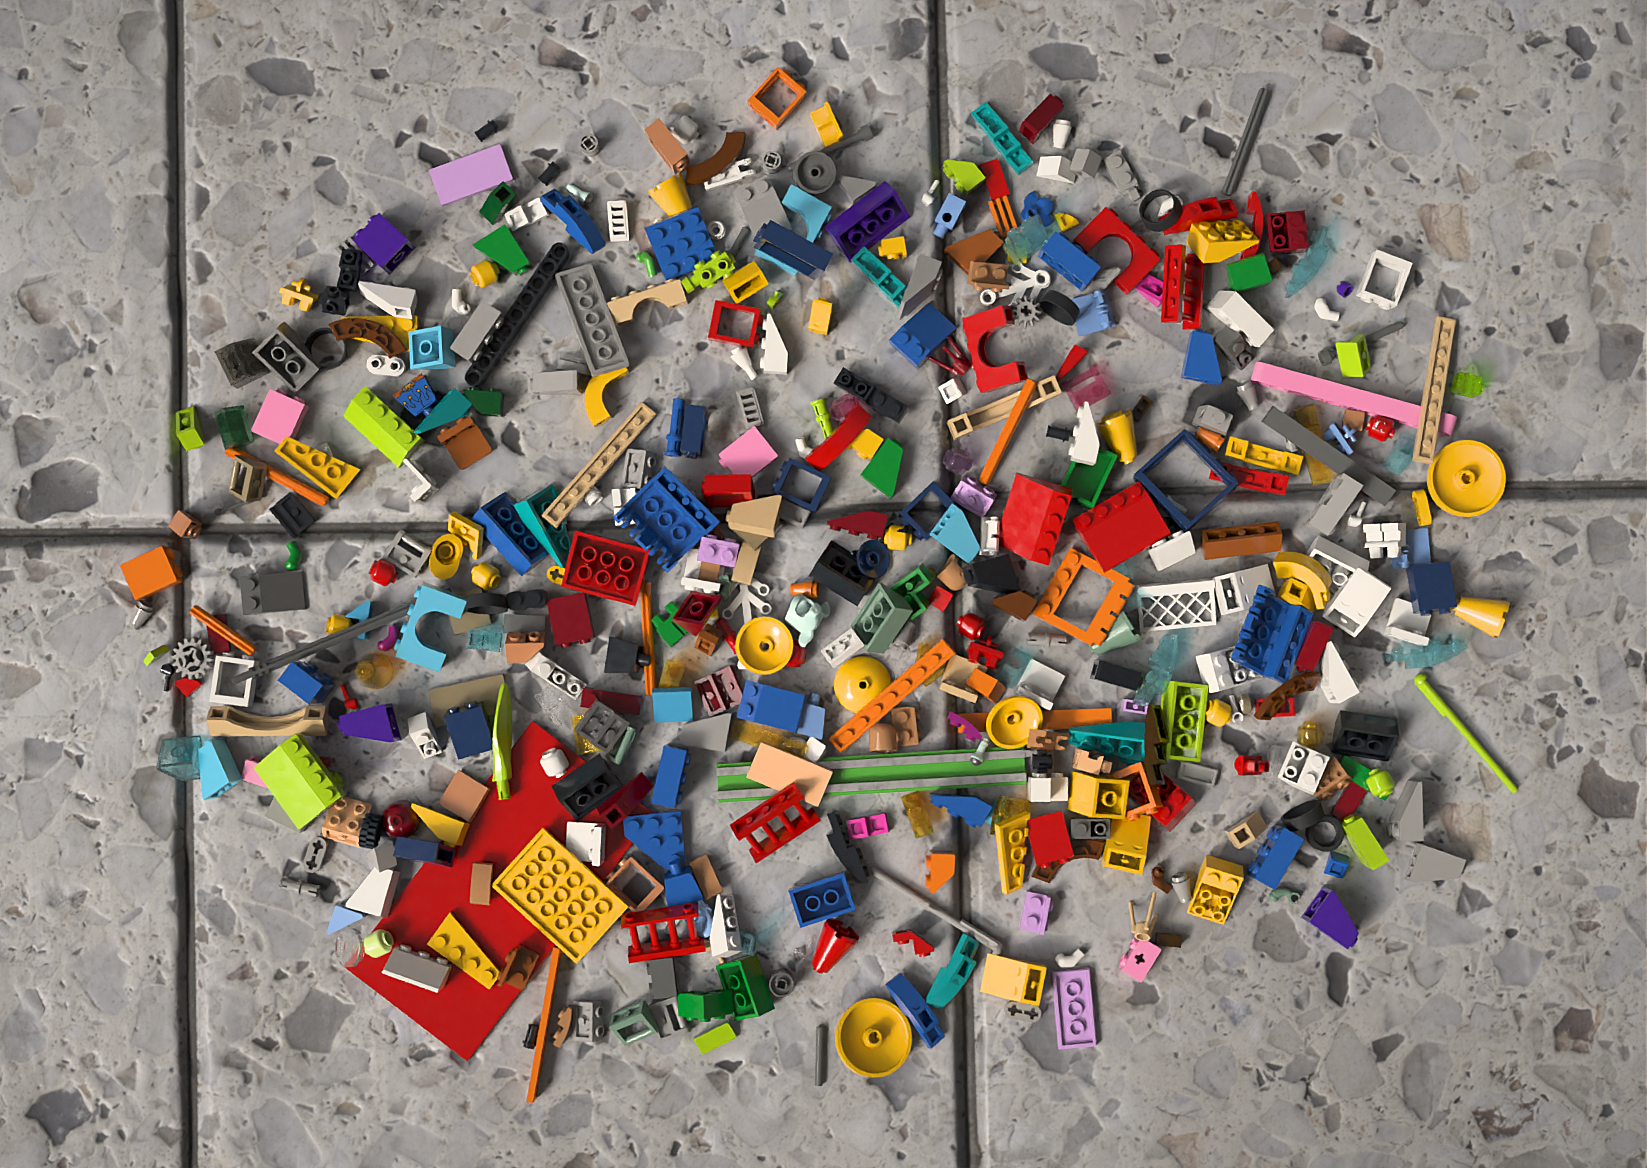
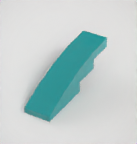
M987 102L971 112L972 117L1018 176L1033 165V160L1010 133L1009 127Z
M863 247L851 261L893 304L900 308L907 289L906 286L866 247Z

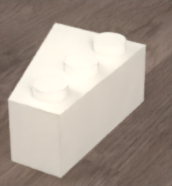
M1219 290L1205 307L1225 325L1241 334L1249 347H1260L1274 331L1236 291Z

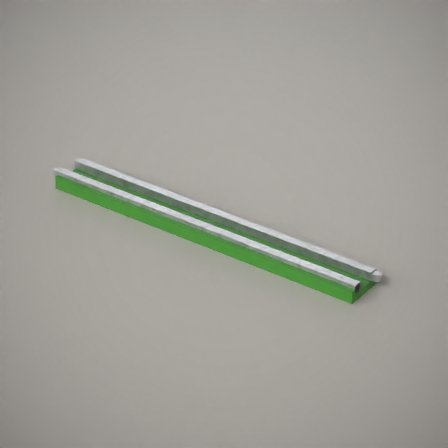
M1024 746L1015 749L988 747L983 754V763L979 766H974L970 762V756L978 748L822 757L817 764L833 770L823 796L1025 785L1027 780L1024 758L1031 756L1032 752L1024 750ZM752 762L716 764L718 791L711 793L710 796L718 799L719 803L767 800L780 791L747 778Z

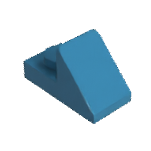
M366 601L345 617L360 619V622L372 618L375 602ZM370 631L358 635L357 638L369 640Z

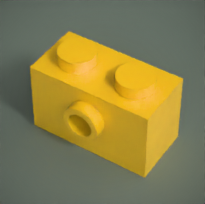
M755 261L722 280L736 304L769 285Z

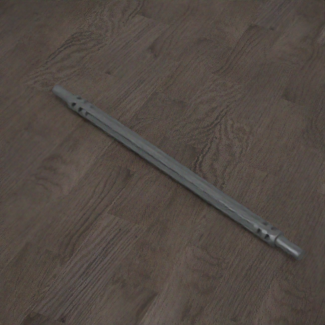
M450 587L447 588V589H444V590H447V591L452 592L451 589H450ZM417 599L250 667L248 671L231 677L230 680L235 685L249 678L255 679L291 662L298 661L408 615L410 605H415Z

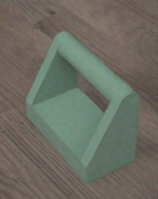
M629 725L608 754L606 753L605 757L616 764L622 765L638 728Z
M644 1000L616 1011L611 1015L609 1027L625 1046L659 1032L651 1010ZM641 1020L649 1027L630 1036H627L624 1027Z

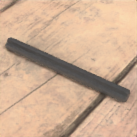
M1260 88L1222 189V194L1226 196H1231L1269 95L1267 89Z

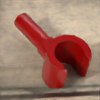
M345 684L340 685L345 698V707L350 710L357 709V699H350Z

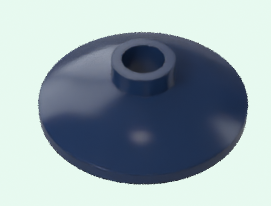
M878 540L864 542L857 553L859 569L865 576L870 578H878L884 575L890 563L889 552L885 545Z

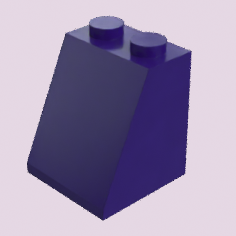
M380 213L373 215L368 220L365 228H361L355 233V238L353 239L389 275L416 248Z
M392 703L339 716L338 726L344 735L390 743L402 740Z
M1322 886L1301 918L1338 945L1349 949V947H1353L1356 944L1359 932L1336 893Z

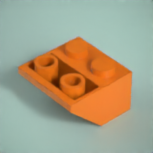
M929 851V855H926V868L929 869V875H925V886L929 888L930 893H935L954 875L955 854L953 851Z

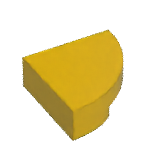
M1057 213L1054 215L1062 233L1080 224L1075 217L1069 214Z

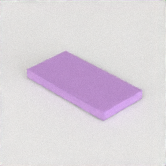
M500 144L429 169L442 207L495 188L502 181L505 183L514 181Z
M1090 968L1051 971L1058 1049L1097 1046Z

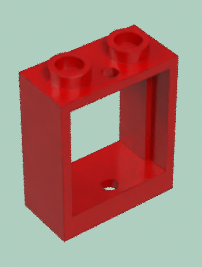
M715 300L708 340L754 349V344L758 345L760 334L757 333L758 326H762L764 315H761V309ZM723 308L754 314L749 341L718 335Z
M751 474L705 475V481L701 482V492L704 493V501H707L709 507H732L736 503L755 500V486Z

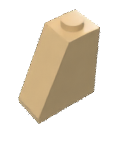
M782 495L733 504L731 511L728 510L726 515V522H728L729 528L775 538L783 507Z

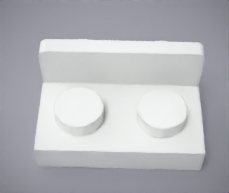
M851 628L822 649L821 652L831 666L835 668L862 648L864 644Z

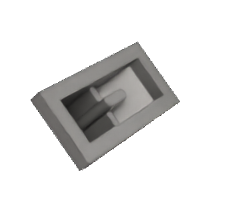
M838 175V184L852 204L858 202L876 187V181Z
M392 840L373 848L366 855L379 873L397 865L396 857L393 856L394 846Z

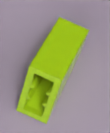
M1350 814L1343 819L1344 821L1341 824L1344 833L1363 865L1371 870H1375L1390 861L1362 817L1357 814Z

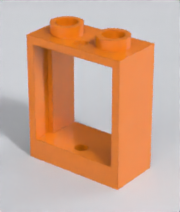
M779 67L773 71L747 100L748 106L775 130L783 124L807 97L806 87L799 81L796 83L786 69L781 70ZM778 79L798 95L779 118L759 101Z
M1145 762L1136 763L1107 775L1125 780L1139 774L1141 775L1150 803L1131 811L1126 806L1125 819L1130 822L1139 820L1141 818L1140 815L1145 813L1147 815L1157 813V809L1163 807L1157 787L1149 786Z

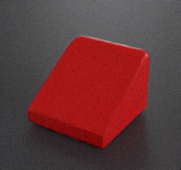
M937 585L928 601L931 605L944 612L953 594Z

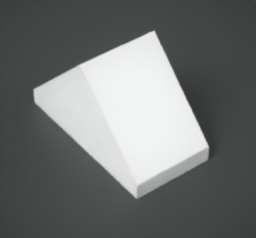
M1062 156L1040 157L1037 171L1038 177L1074 184L1076 174L1069 170L1072 161Z

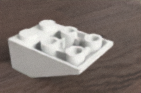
M1268 564L1212 578L1215 580L1214 590L1221 615L1249 609L1253 604V597L1256 595L1255 592L1258 585L1266 586L1274 591Z
M1358 566L1327 603L1322 617L1353 637H1356L1392 587Z
M1328 641L1320 656V673L1322 674L1320 683L1328 701L1339 704L1358 694L1359 690L1357 688L1359 684L1354 677L1351 678L1348 672L1350 669L1346 661L1341 660L1338 646L1332 643V641Z
M1235 646L1196 656L1203 685H1209L1208 693L1222 691L1264 678L1231 660Z

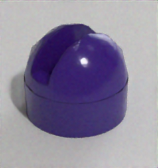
M1341 281V285H1337L1336 290L1339 295L1346 298L1351 294L1354 286L1348 281Z

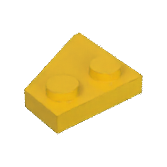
M455 511L449 514L448 530L450 533L459 537L463 547L468 546L474 553L472 557L475 560L481 558L484 528Z

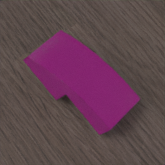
M949 711L947 719L951 720L949 724L961 727V724L965 725L962 733L966 734V739L976 742V739H982V735L970 722Z

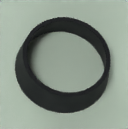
M1164 189L1154 190L1147 194L1139 207V214L1145 227L1154 232H1161L1171 228L1178 221L1182 212L1180 200ZM1165 195L1172 197L1173 208L1165 219L1159 222H1149L1144 219L1145 210L1151 201Z
M1049 290L1038 302L1041 309L1048 316L1064 325H1074L1080 313V309L1075 302L1054 290Z
M331 328L316 329L307 337L305 346L310 353L312 344L317 337L327 333L333 334ZM342 340L344 343V354L341 360L331 367L320 366V369H334L344 362L347 356L345 340Z
M496 593L470 594L467 596L465 611L474 614L505 613L508 611L507 599L505 595Z
M1311 800L1288 810L1282 815L1281 820L1289 831H1299L1320 821L1324 817V811L1320 800Z

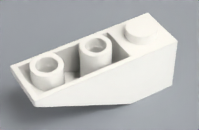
M359 281L358 284L362 296L393 317L413 319L417 305L416 290Z
M767 314V319H763V330H766V338H762V349H765V357H761L760 368H764V373L787 375L788 352L771 314Z
M1085 401L1083 406L1078 408L1077 417L1080 418L1079 424L1074 426L1073 436H1075V442L1070 444L1068 455H1071L1070 461L1093 466L1096 463L1100 444L1089 403Z
M540 651L525 663L530 671L575 700L587 685Z
M717 895L710 933L712 957H729L742 952L733 895Z

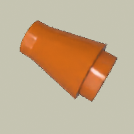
M1200 427L1195 435L1211 451L1218 452L1225 441L1221 434Z
M814 580L795 584L791 583L790 594L797 595L801 593L809 599L818 598L819 583L814 582Z

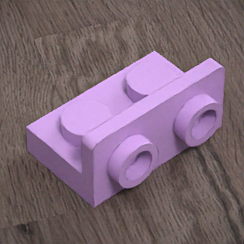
M964 475L950 499L981 518V516H985L997 494L990 487L979 484L974 477Z
M707 534L706 537L701 538L697 561L735 568L740 544H737L734 539L725 538L722 541L717 540V536Z
M1026 891L1020 930L1035 932L1040 935H1044V932L1048 931L1050 920L1047 919L1048 912H1051L1053 908V901L1049 895Z

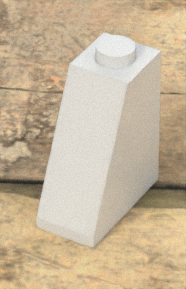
M374 867L347 901L345 907L380 917H388L400 872L395 871V867H391L379 873Z

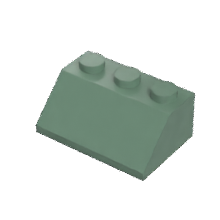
M878 583L851 624V627L864 644L866 651L884 654L913 610L904 597L883 583Z

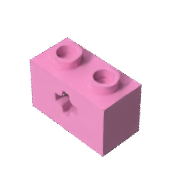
M1134 937L1129 945L1131 949L1128 954H1124L1119 961V968L1142 983L1162 949L1150 941H1141ZM1136 954H1137V955H1140V954H1141V957H1142V960H1141V961H1140V960H1137V959L1135 958V955H1136Z

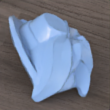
M699 900V917H694L697 935L707 938L710 936L712 928V909L707 903Z

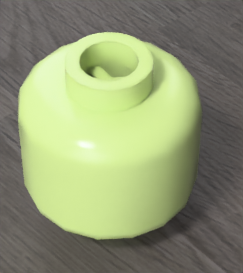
M376 930L365 937L363 949L366 954L373 958L381 957L391 951L394 942L393 937L388 931Z

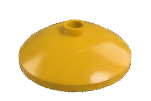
M771 617L754 618L740 629L736 638V654L741 664L749 671L761 675L773 674L780 671L789 662L793 653V638L789 629L779 620ZM765 643L769 644L768 650L763 649Z
M867 656L854 657L843 663L838 669L834 679V691L837 699L846 709L857 713L891 684V678L885 666L878 660ZM861 681L866 682V688L861 689L859 683Z
M1011 696L1001 700L992 708L987 717L986 730L990 739L997 746L1006 749H1015L1028 744L1030 728L1041 729L1043 722L1041 709L1034 700L1026 696Z

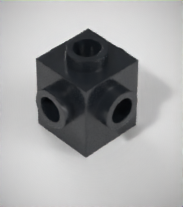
M326 286L324 292L320 293L319 296L322 312L345 316L350 306L349 289Z

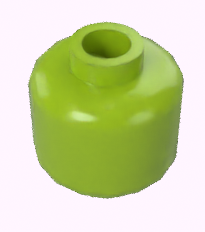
M1377 768L1369 772L1370 776L1366 779V783L1373 796L1382 798L1394 792L1395 782L1388 770L1380 771Z

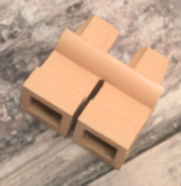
M1076 748L1071 767L1099 775L1100 771L1110 774L1112 762L1103 760L1104 756L1098 754L1088 758L1089 752Z

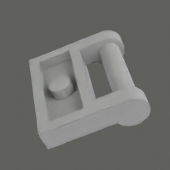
M400 529L382 558L417 578L431 556L432 547L425 546L407 535L406 531ZM404 541L422 552L421 558L399 545L400 542Z
M678 996L669 997L648 1005L659 1029V1032L655 1033L658 1043L692 1031L690 1025H687L685 1017L678 1016ZM669 1004L673 1005L680 1029L675 1030L667 1008Z

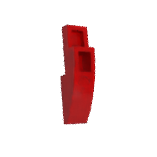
M1215 196L1198 200L1182 206V212L1178 221L1171 228L1163 231V233L1168 235L1190 231L1192 223H1200L1202 221L1209 223L1237 218L1238 211L1232 198L1218 201ZM1170 212L1158 218V222L1165 219Z

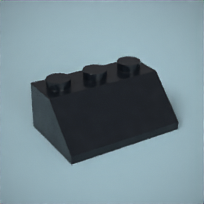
M831 540L813 567L809 577L858 606L875 578L865 576L859 569L857 556L850 555V551Z
M1340 710L1334 725L1331 753L1388 762L1399 738L1398 721L1394 718Z
M600 753L552 785L558 801L576 821H579L595 810L623 787L610 765Z

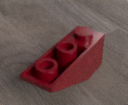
M869 510L828 520L827 525L830 526L829 529L841 532V529L849 530L848 534L859 536L862 533L866 534L868 539L878 540V538H883L888 515Z
M640 772L597 807L600 816L613 829L628 817L654 785L643 772Z

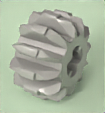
M1024 296L1022 302L1018 297L1016 299L1017 304H1011V307L1015 309L1012 310V314L1015 315L1013 316L1014 321L1018 320L1016 323L1017 327L1023 323V329H1026L1027 323L1034 327L1033 320L1039 322L1040 318L1036 315H1040L1042 311L1036 310L1040 303L1032 304L1035 298L1032 297L1030 302H1028V297ZM1024 308L1030 312L1027 317L1024 316V313H1021Z

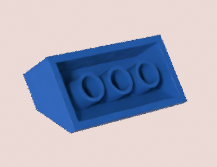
M504 492L480 507L471 520L484 528L483 534L514 569L523 576L535 568L549 553L522 522L514 507L515 502Z

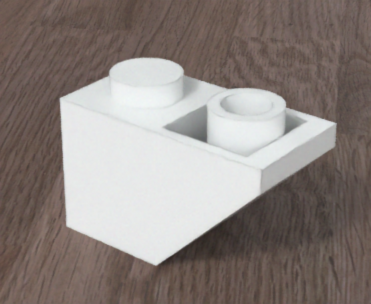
M426 712L407 718L409 734L423 758L426 759L442 753L433 724Z

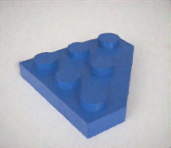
M681 810L628 815L623 820L625 837L665 870H670L669 862L673 860H680L682 868L686 867Z

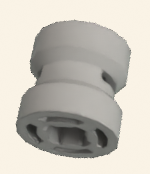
M585 134L580 138L579 146L585 156L594 157L598 154L600 145L594 135Z
M775 151L766 152L762 157L763 169L769 174L777 173L781 169L780 155Z

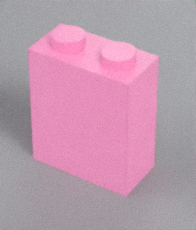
M277 388L275 392L270 389L251 431L279 444L286 436L295 440L309 406L305 405V400L294 396L291 399L287 397L288 393Z
M755 426L718 454L721 458L718 462L725 470L729 468L733 474H751L752 478L779 458Z

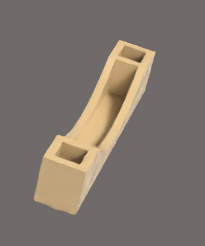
M1054 375L1037 382V386L1025 410L1060 396L1062 392ZM1021 391L948 420L947 425L953 439L957 440L1008 418Z
M210 706L206 719L211 736H293L295 733H302L303 736H326L329 727L326 706H306L295 713L275 717L252 715L230 706Z

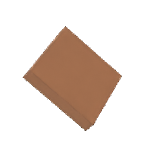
M457 770L439 804L471 823L491 789L461 770Z

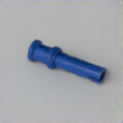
M673 399L670 432L666 436L668 441L667 449L664 452L665 456L681 457L680 444L682 439L681 428L684 399Z

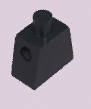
M609 636L604 673H639L640 665L650 666L651 655L642 654L643 646Z

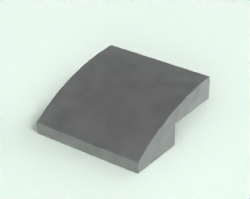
M596 699L574 730L591 741L592 745L608 754L630 722L611 707Z

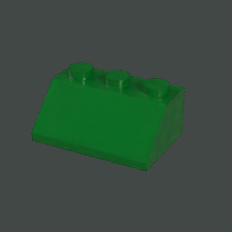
M757 954L742 956L716 966L723 990H732V1016L734 1021L760 1017L775 1009Z

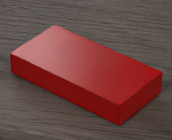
M998 158L980 164L981 172L986 177L985 184L991 200L1009 196L1010 192Z

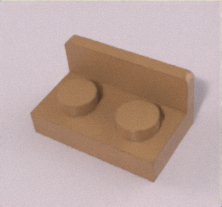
M970 261L967 284L974 286L973 289L985 291V287L991 288V291L1002 292L1003 289L1009 290L1010 286L1006 285L1008 265Z
M914 706L892 708V724L896 729L897 746L919 745L918 741L922 740L921 729H917L916 721H920L919 711L915 710Z
M1335 757L1327 762L1314 793L1315 797L1320 801L1330 799L1334 792L1346 788L1352 780Z

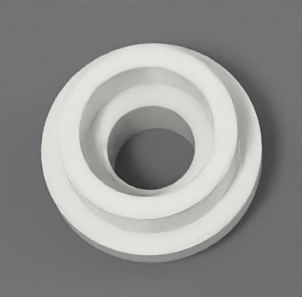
M712 221L707 226V231L711 239L720 240L725 236L726 228L722 222ZM719 228L720 232L718 234L713 233V229Z

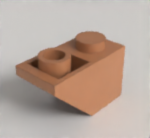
M178 510L168 527L181 537L194 539V537H198L201 533L203 523L185 511Z
M546 632L507 633L505 641L507 663H527L544 647Z

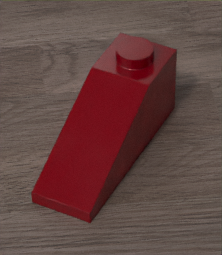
M583 688L580 707L590 708L594 701L599 699L616 712L640 715L642 696Z

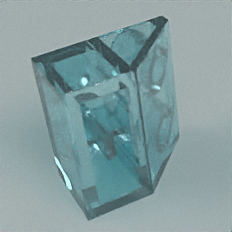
M1038 214L1033 217L1029 216L1023 220L1021 226L1018 228L1015 226L1007 232L1003 251L1016 266L1042 249L1049 239Z

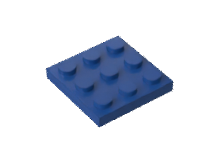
M698 206L644 227L666 281L694 270L696 263L701 260L707 262L712 259L710 255L716 252Z

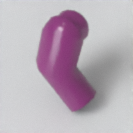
M389 626L388 637L378 642L379 650L386 652L395 646L398 639V626Z

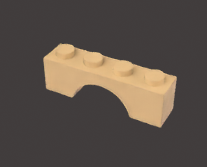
M676 278L669 279L660 286L658 284L650 285L647 287V290L642 292L639 290L629 293V296L623 298L621 296L613 297L610 299L611 302L607 303L615 327L634 322L637 309L647 301L662 302L670 310L688 304L680 279L676 280Z

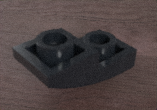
M342 249L339 262L341 270L337 282L338 288L357 292L361 273L362 251Z

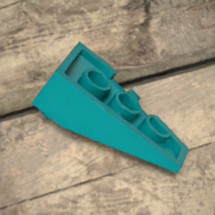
M552 483L515 503L514 507L526 527L560 568H563L567 564L572 545L571 537L566 529L567 520L565 518L556 529L542 517L545 510L559 496Z
M1127 721L1069 727L1070 740L1068 743L1088 751L1096 750L1103 753L1104 757H1115L1120 759V763L1126 765L1145 762V723Z

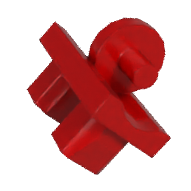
M988 636L987 640L979 639L978 644L971 641L967 648V652H969L967 661L977 664L980 656L987 658L985 667L994 670L998 662L1003 658L1004 652L996 650L998 644L992 643V637Z
M1258 755L1239 756L1235 760L1234 767L1238 775L1241 776L1261 775V772H1269V761L1262 760V756Z

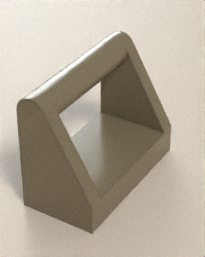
M235 455L228 492L245 502L261 501L268 465L251 458ZM241 464L247 467L243 490L236 488Z

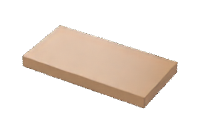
M761 741L747 778L778 791L795 782L804 796L802 801L818 807L833 770Z

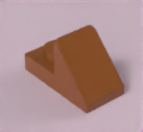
M707 623L699 633L694 648L711 657L723 635V631Z

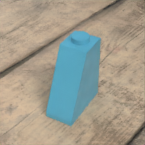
M954 504L950 505L929 534L969 564L977 557L978 551L981 549L963 511Z
M210 739L198 750L203 800L218 798L242 781V777L224 739Z

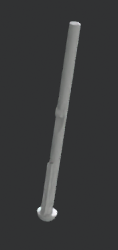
M876 867L872 868L870 872L872 875L993 950L991 954L998 955L1002 952L1003 945L1000 941L990 937L963 919L961 921L932 904L929 899L918 895Z

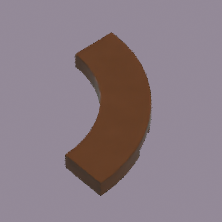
M726 132L725 141L714 156L702 163L687 166L686 184H701L710 181V178L726 172L744 148L745 132Z
M347 318L329 323L338 342L347 338L367 339L380 346L389 359L407 351L403 342L391 330L374 321Z
M1318 671L1306 672L1286 681L1264 700L1255 712L1254 717L1258 720H1271L1274 714L1286 703L1285 699L1293 694L1298 695L1306 691H1314L1322 674Z
M1097 839L1070 840L1074 858H1071V860L1080 858L1099 860L1105 842ZM1058 861L1052 863V867L1041 869V866L1035 867L1031 877L1050 883L1054 874L1064 864H1060Z

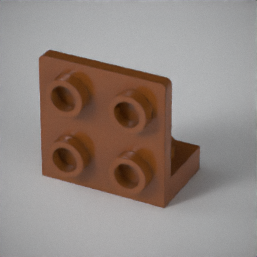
M521 945L512 948L505 959L508 962L503 969L501 968L497 979L500 980L498 986L502 987L507 983L520 990H524L540 954Z

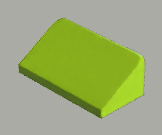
M729 1020L695 1036L693 1040L702 1055L737 1038Z

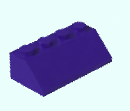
M884 181L824 228L832 241L851 263V259L863 247L871 248L909 219L910 215L895 189Z

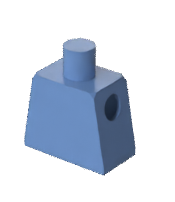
M949 193L935 219L938 225L933 234L943 239L948 229L952 231L966 206V201ZM945 215L952 216L949 222L943 220Z
M810 692L808 701L804 704L797 733L822 740L825 708L818 706L821 695Z

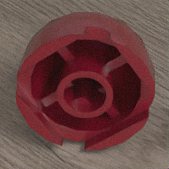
M398 800L389 804L384 809L381 825L389 836L407 838L419 829L421 818L412 809L411 802Z

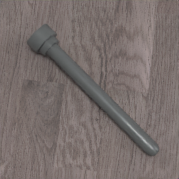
M868 124L860 127L861 129L858 130V133L825 147L818 152L829 155L859 140L873 139V134ZM796 161L787 166L788 171H793Z
M1397 322L1365 336L1366 344L1403 329L1405 326L1404 322ZM1324 349L1318 352L1319 361L1323 366L1332 363L1335 357L1338 356L1337 349L1332 351Z

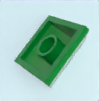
M1263 253L1226 264L1229 291H1236L1238 294L1268 286L1273 281Z

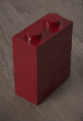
M582 592L546 600L555 645L567 648L573 646V642L580 641V644L590 643L591 638H595L586 593Z

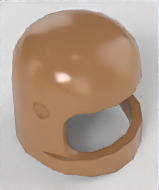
M952 554L938 571L936 577L949 589L956 591L963 588L967 582L964 579L963 570L957 564L959 558Z
M877 723L871 726L869 730V751L892 753L898 750L896 729L893 725Z

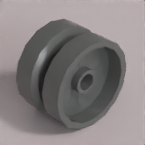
M807 152L800 156L794 164V181L800 189L807 193H823L835 181V164L823 152ZM813 169L818 170L817 176L811 174Z

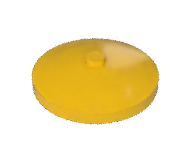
M1460 440L1444 446L1435 454L1434 461L1431 465L1429 464L1427 470V486L1432 499L1442 510L1454 516L1473 517L1483 514L1497 504L1504 492L1506 475L1503 463L1490 447L1481 442Z
M868 998L852 1004L843 1012L836 1026L835 1044L841 1060L850 1070L864 1077L877 1078L889 1075L903 1065L911 1049L912 1032L906 1016L896 1005L884 999Z

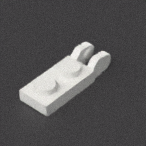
M752 158L740 161L735 160L726 172L710 178V181L704 182L706 191L756 175L755 169L741 173L739 167L752 164Z

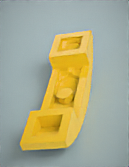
M1231 436L1229 437L1225 453L1226 456L1239 461L1294 475H1299L1303 456L1266 448Z

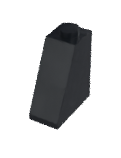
M1009 553L962 568L968 587L1002 594H1010L1020 590Z
M1094 660L1090 675L1092 680L1132 691H1137V688H1141L1143 682L1142 672L1105 661Z

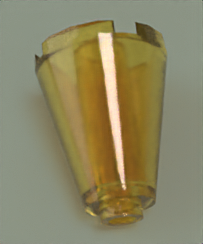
M369 652L358 660L355 673L357 680L362 686L367 689L378 690L391 682L394 675V667L390 658L385 654Z

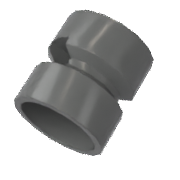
M785 968L775 970L769 980L770 991L777 997L788 996L794 988L793 974Z

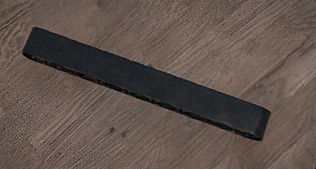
M557 242L552 245L503 317L504 322L499 329H495L491 342L488 345L485 344L482 348L481 357L477 361L474 360L467 370L465 381L471 387L480 388L484 385L555 280V274L559 273L568 261L570 252L564 243ZM558 249H565V253L561 257L556 256V251ZM547 265H554L552 272H545ZM537 280L544 281L541 288L534 287ZM526 296H533L530 304L524 303ZM515 312H522V317L520 319H513V315ZM511 327V333L504 336L502 334L503 329ZM500 343V349L496 352L492 351L493 344ZM488 358L490 364L487 367H482V360ZM478 374V382L471 383V376Z

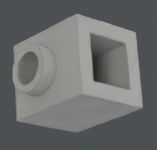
M1077 148L1069 170L1081 178L1094 179L1102 157L1096 154V150L1093 148Z

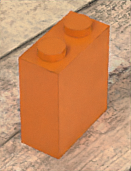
M160 546L120 565L135 600H144L183 582L181 578L183 576L179 566L175 565L173 560L175 556L170 548Z

